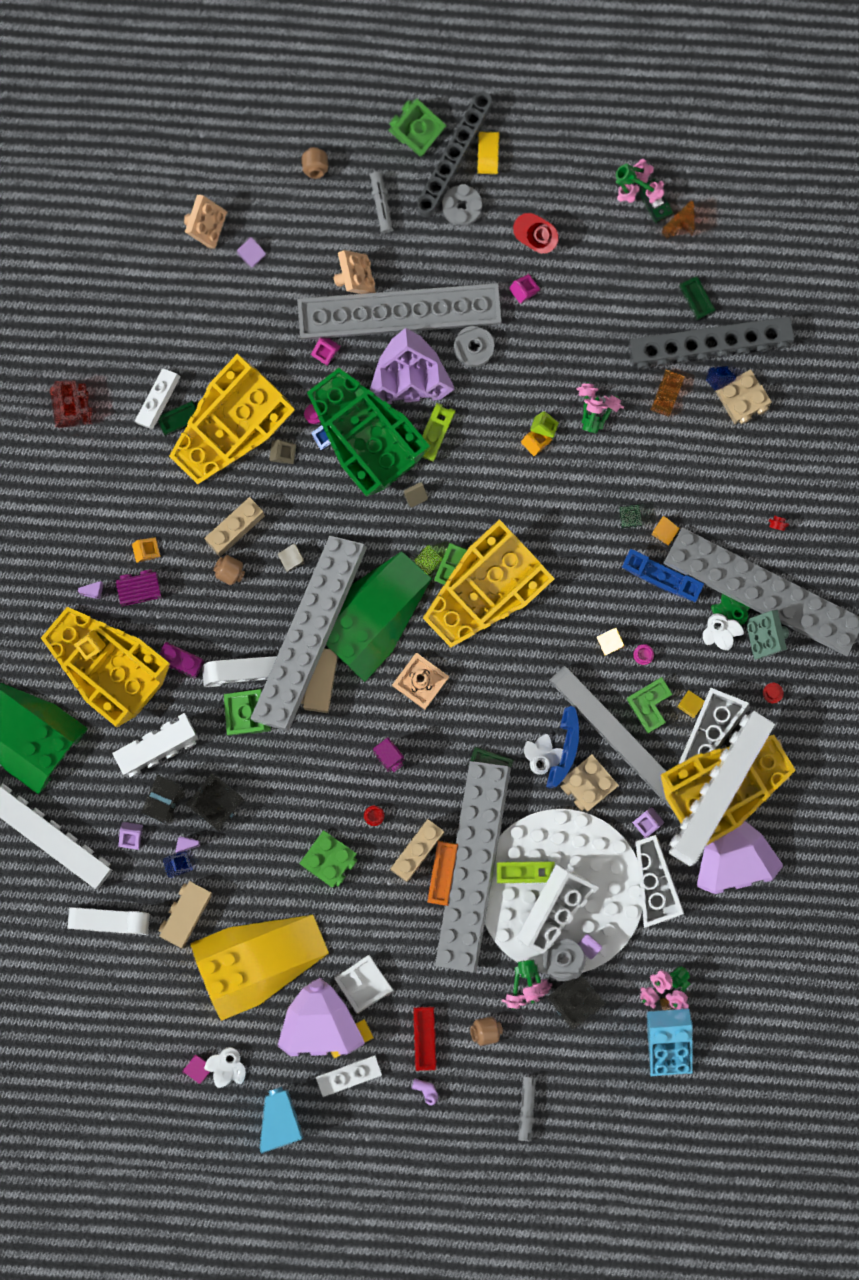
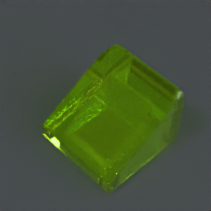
M427 545L414 562L429 575L443 559Z

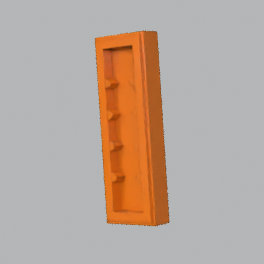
M438 841L427 903L448 906L458 844Z

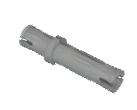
M373 172L370 174L373 188L371 193L372 197L375 198L381 233H389L393 231L386 198L388 192L384 187L382 172Z
M523 1077L520 1117H518V1121H520L518 1140L532 1141L533 1122H535L533 1109L536 1078Z

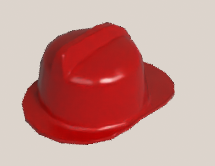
M524 213L515 220L513 225L514 235L524 245L539 253H549L557 246L558 232L545 219L533 213Z

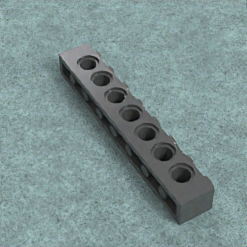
M788 316L630 339L629 350L632 367L646 369L650 367L649 365L653 364L666 366L670 364L669 362L674 361L681 364L695 358L698 361L709 359V356L717 355L718 358L729 356L730 353L744 355L748 354L751 350L765 352L772 347L785 349L792 345L794 336L791 319ZM769 331L774 332L776 338L769 339L766 333ZM752 334L756 337V341L750 342L746 336ZM732 337L736 340V344L730 345L726 339ZM713 340L717 346L710 348L707 346L706 341ZM693 343L697 349L694 351L688 350L686 344ZM674 346L677 352L671 354L667 352L666 347ZM654 349L657 355L649 356L646 350Z

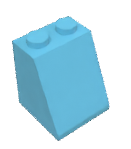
M282 1087L269 1091L270 1096L265 1097L260 1143L261 1153L304 1138L289 1091H283Z

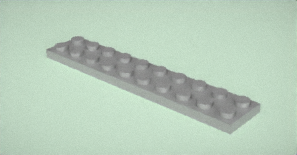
M498 283L297 299L301 340L320 339L321 337L334 338L398 333L405 328L411 331L500 325L502 323Z
M681 528L663 563L762 614L771 610H778L781 624L845 656L849 654L859 634V616L684 528Z
M329 536L253 711L251 719L254 722L289 732L367 547L365 544Z
M473 761L469 763L456 839L458 849L448 906H445L435 966L477 972L511 767Z

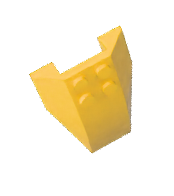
M236 354L209 383L206 393L199 401L196 411L189 419L186 429L169 455L197 484L202 483L268 440L295 411V408L286 397L239 354Z
M499 519L467 549L423 616V619L451 648L475 635L478 631L491 626L496 621L504 619L509 614L525 607L555 578Z
M66 607L41 637L86 703L116 727L138 715L163 685L170 665L169 662L139 638L126 634L119 629L108 626L69 607ZM95 630L106 646L86 661L74 644L90 631Z
M770 735L766 739L706 846L740 827L795 771L775 735ZM726 748L697 754L660 775L665 798L680 823L686 817H690L692 804L695 800L699 801L701 798L700 790L706 782L709 784L712 779L710 773L716 765H720L722 760L719 758Z
M314 915L229 927L190 943L196 964L221 1021L262 1004L329 954Z

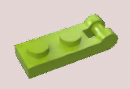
M436 403L422 435L430 445L423 458L433 462L456 412L452 408L442 407L443 405L440 403ZM439 414L446 417L444 421L437 419Z
M497 862V883H547L553 868H555V862ZM539 868H545V876H539Z

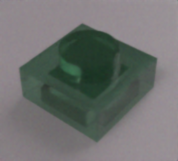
M640 505L619 507L621 528L642 526Z

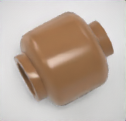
M312 147L302 154L304 174L310 178L317 179L321 178L328 171V157L325 151Z
M226 555L223 558L220 557L213 569L215 577L228 585H233L236 581L240 582L245 574V571L242 570L243 563L230 555Z
M489 1016L476 1019L473 1022V1026L470 1027V1033L474 1042H477L480 1046L497 1043L500 1035L503 1033L500 1022H497L494 1017Z

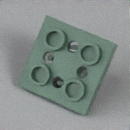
M771 610L747 619V631L754 660L787 650L785 639L788 638L789 631L787 627L781 626L778 610Z

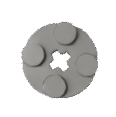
M466 184L455 186L444 195L442 200L443 214L454 225H470L480 216L482 209L481 197L475 189L468 187ZM458 202H466V209H458Z
M478 326L464 328L455 339L454 352L456 357L466 367H479L486 364L492 358L494 352L492 335L487 330ZM471 342L480 345L477 351L469 349Z
M571 939L555 941L554 945L550 949L548 948L543 955V965L548 974L559 981H568L580 977L586 962L582 948ZM564 956H567V958L569 959L568 962H566L565 964L559 962L560 959H563Z

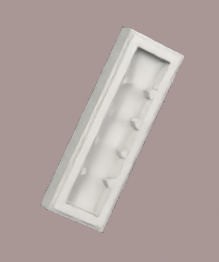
M162 368L135 419L137 424L153 430L180 379L178 374Z
M372 1056L320 1075L316 1079L324 1097L382 1076L376 1056Z

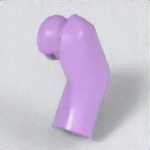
M414 1079L412 1089L422 1091L426 1103L434 1105L438 1101V1093L434 1085L426 1081Z

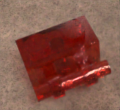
M75 380L55 381L50 389L55 428L75 427L81 420V417L83 418V424H90L92 410L88 404L90 397L89 391L86 390V384H78L77 391Z

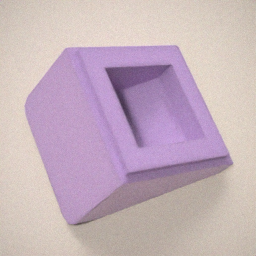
M252 237L237 250L238 255L251 268L266 255Z
M99 581L80 587L78 592L81 596L100 599L103 583Z
M651 807L632 823L644 838H647L662 826L664 821Z
M123 822L120 827L118 847L139 850L143 825Z
M179 837L175 852L181 853L199 847L201 843L198 840Z
M586 934L578 943L589 959H593L602 949V946L589 934Z

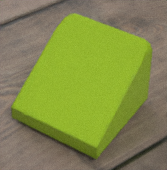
M543 411L534 418L530 430L553 438L559 422Z

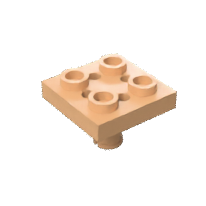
M197 195L191 214L188 213L184 217V223L187 225L185 233L208 248L215 249L227 211L204 195Z
M346 250L339 252L338 256L342 273L334 276L335 284L338 287L345 285L348 292L359 294L376 293L375 281L372 277L371 263L368 256Z
M415 653L392 684V687L426 710L449 679V676L421 655Z

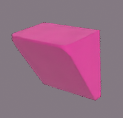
M529 274L515 280L509 287L519 303L526 301L540 291V288Z
M321 337L311 355L325 365H328L341 346L329 338Z
M195 1055L183 1070L185 1074L201 1084L210 1071L205 1070L206 1061L198 1055Z

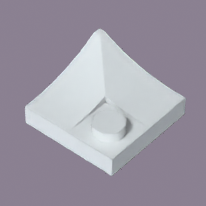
M370 955L334 978L356 1013H360L394 991Z

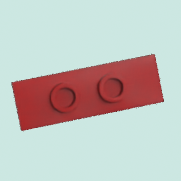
M434 1007L413 1008L415 1071L436 1070Z

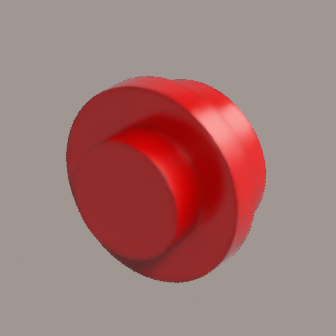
M774 516L773 519L769 518L768 521L770 522L769 527L785 531L789 524L785 523V518Z
M769 683L764 687L763 697L768 703H778L783 698V689L779 684Z
M370 806L364 812V820L370 826H378L384 820V812L379 806Z

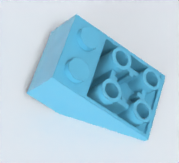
M689 1009L647 1012L650 1075L661 1076L692 1073V1022Z

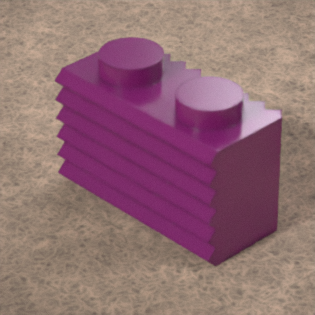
M152 570L141 571L140 575L133 577L132 574H125L120 576L119 580H116L122 607L162 598L158 575L156 572H152Z
M168 642L164 643L159 653L161 657L170 663L169 667L171 669L174 668L175 671L178 670V672L186 676L189 675L193 679L197 678L204 664L202 658Z
M389 737L373 748L374 755H376V758L379 759V762L384 765L388 772L391 770L396 772L403 766L404 756Z

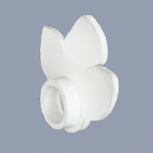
M716 613L708 619V627L703 631V640L706 645L715 642L720 649L730 650L733 645V637L743 635L744 630L736 620H727L724 615ZM721 623L720 626H715L714 624Z
M548 734L539 737L535 744L530 741L526 742L524 754L530 761V768L535 774H545L550 767L557 766L560 763L563 749H552V743ZM539 760L542 762L541 768H538L536 765Z
M228 1047L223 1049L220 1054L209 1057L205 1064V1070L214 1072V1082L218 1088L226 1086L231 1080L242 1084L245 1079V1067L240 1062V1054L235 1048ZM228 1055H232L234 1059L233 1061L228 1062L226 1061V1057Z

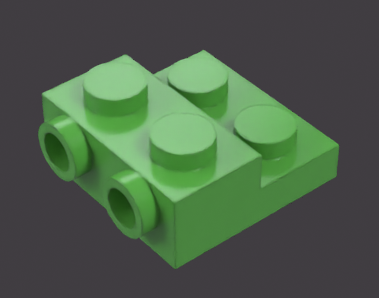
M414 99L412 102L408 100L401 108L403 113L399 117L396 115L390 121L389 125L391 127L388 131L401 143H405L416 154L422 156L447 125L418 99Z
M263 689L224 694L227 735L271 731V726L254 722L251 719Z
M323 830L299 864L334 888L335 885L340 886L345 879L344 872L347 868L351 870L358 860L355 858L357 854Z

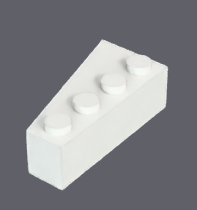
M710 688L679 764L697 754L719 749L750 708L749 703Z
M185 713L178 716L179 721H169L163 724L160 728L161 731H151L142 737V741L135 740L112 753L125 777L129 776L132 778L141 773L140 769L146 766L152 768L159 764L158 760L164 757L169 759L177 755V750L183 747L186 750L196 745L195 741L199 740Z
M657 835L637 841L636 849L644 928L683 915L684 911Z
M556 865L517 939L528 947L544 954L561 934L560 930L565 924H569L574 919L573 915L580 907H584L588 902L586 899L592 892L595 893L599 887L589 880Z

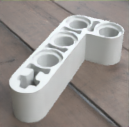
M277 656L207 662L202 666L204 687H216L224 683L267 680Z
M69 908L67 929L148 935L150 914L131 911Z

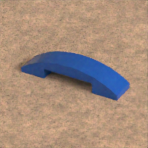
M630 548L622 565L623 569L674 595L692 602L697 601L704 583L687 575L679 574Z
M573 706L564 708L560 728L567 730L560 764L550 768L547 788L557 787L562 782L576 756L579 742V722L576 709Z

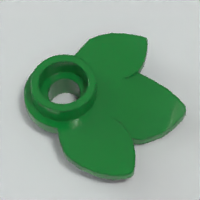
M724 594L721 595L722 603L711 606L713 614H722L727 620H736L740 625L745 624L748 619L747 612L750 610V607ZM739 613L741 616L736 617L734 614Z

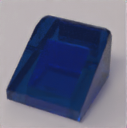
M727 366L709 368L706 380L714 390H719L735 381L736 377Z
M187 851L163 858L168 878L192 871Z

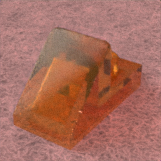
M692 200L663 227L662 234L666 238L671 235L675 236L682 229L681 225L693 236L695 223L694 202Z

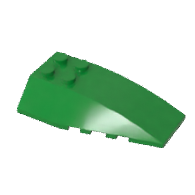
M337 368L307 392L341 467L366 497L390 486L414 467L430 448V445L405 415L395 410L386 401L377 397L375 393L366 389L340 368Z
M401 551L351 585L325 646L347 664L350 670L361 680L366 682L393 652L432 578Z
M0 682V764L8 773L39 795L51 780L49 776L73 744L77 745L88 728L57 705Z

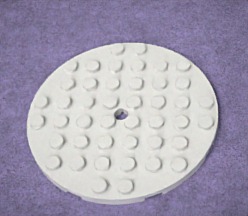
M550 809L520 819L499 836L485 926L494 942L505 954L517 963L518 961L534 960L535 965H538V972L548 974L543 965L544 954L528 947L517 939L546 883H497V862H555V866H561L599 887L595 893L592 892L586 899L588 902L584 907H580L573 915L574 919L569 924H565L560 930L561 934L555 940L571 939L578 944L586 934H589L602 946V949L593 959H589L585 955L586 962L581 973L603 965L622 950L632 937L642 914V898L638 860L628 842L617 830L605 821L585 812L571 809ZM539 868V876H545V868ZM564 956L559 962L565 964L569 959L567 956Z

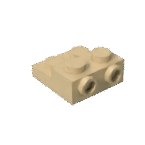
M752 370L715 388L734 425L739 422L741 424L748 422L752 419L751 416L756 413L759 415L769 410V406L772 403L763 386L758 383Z
M591 754L566 775L560 787L567 795L572 794L576 799L574 801L575 805L581 811L589 812L619 785Z

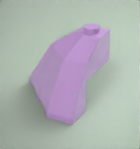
M407 328L393 337L379 359L370 386V391L388 404H392L394 400H404V403L419 402L420 398L429 397L432 400H441L454 390V385L437 353L420 335Z
M744 821L740 827L705 847L697 887L718 894L724 892L723 889L731 887L739 889L751 886L752 882L760 880L764 882L772 881L783 867V864L763 835Z
M321 978L302 988L291 1003L278 1042L279 1048L289 1056H299V1053L310 1052L311 1055H327L331 1051H339V1054H349L365 1044L346 1005L334 989Z

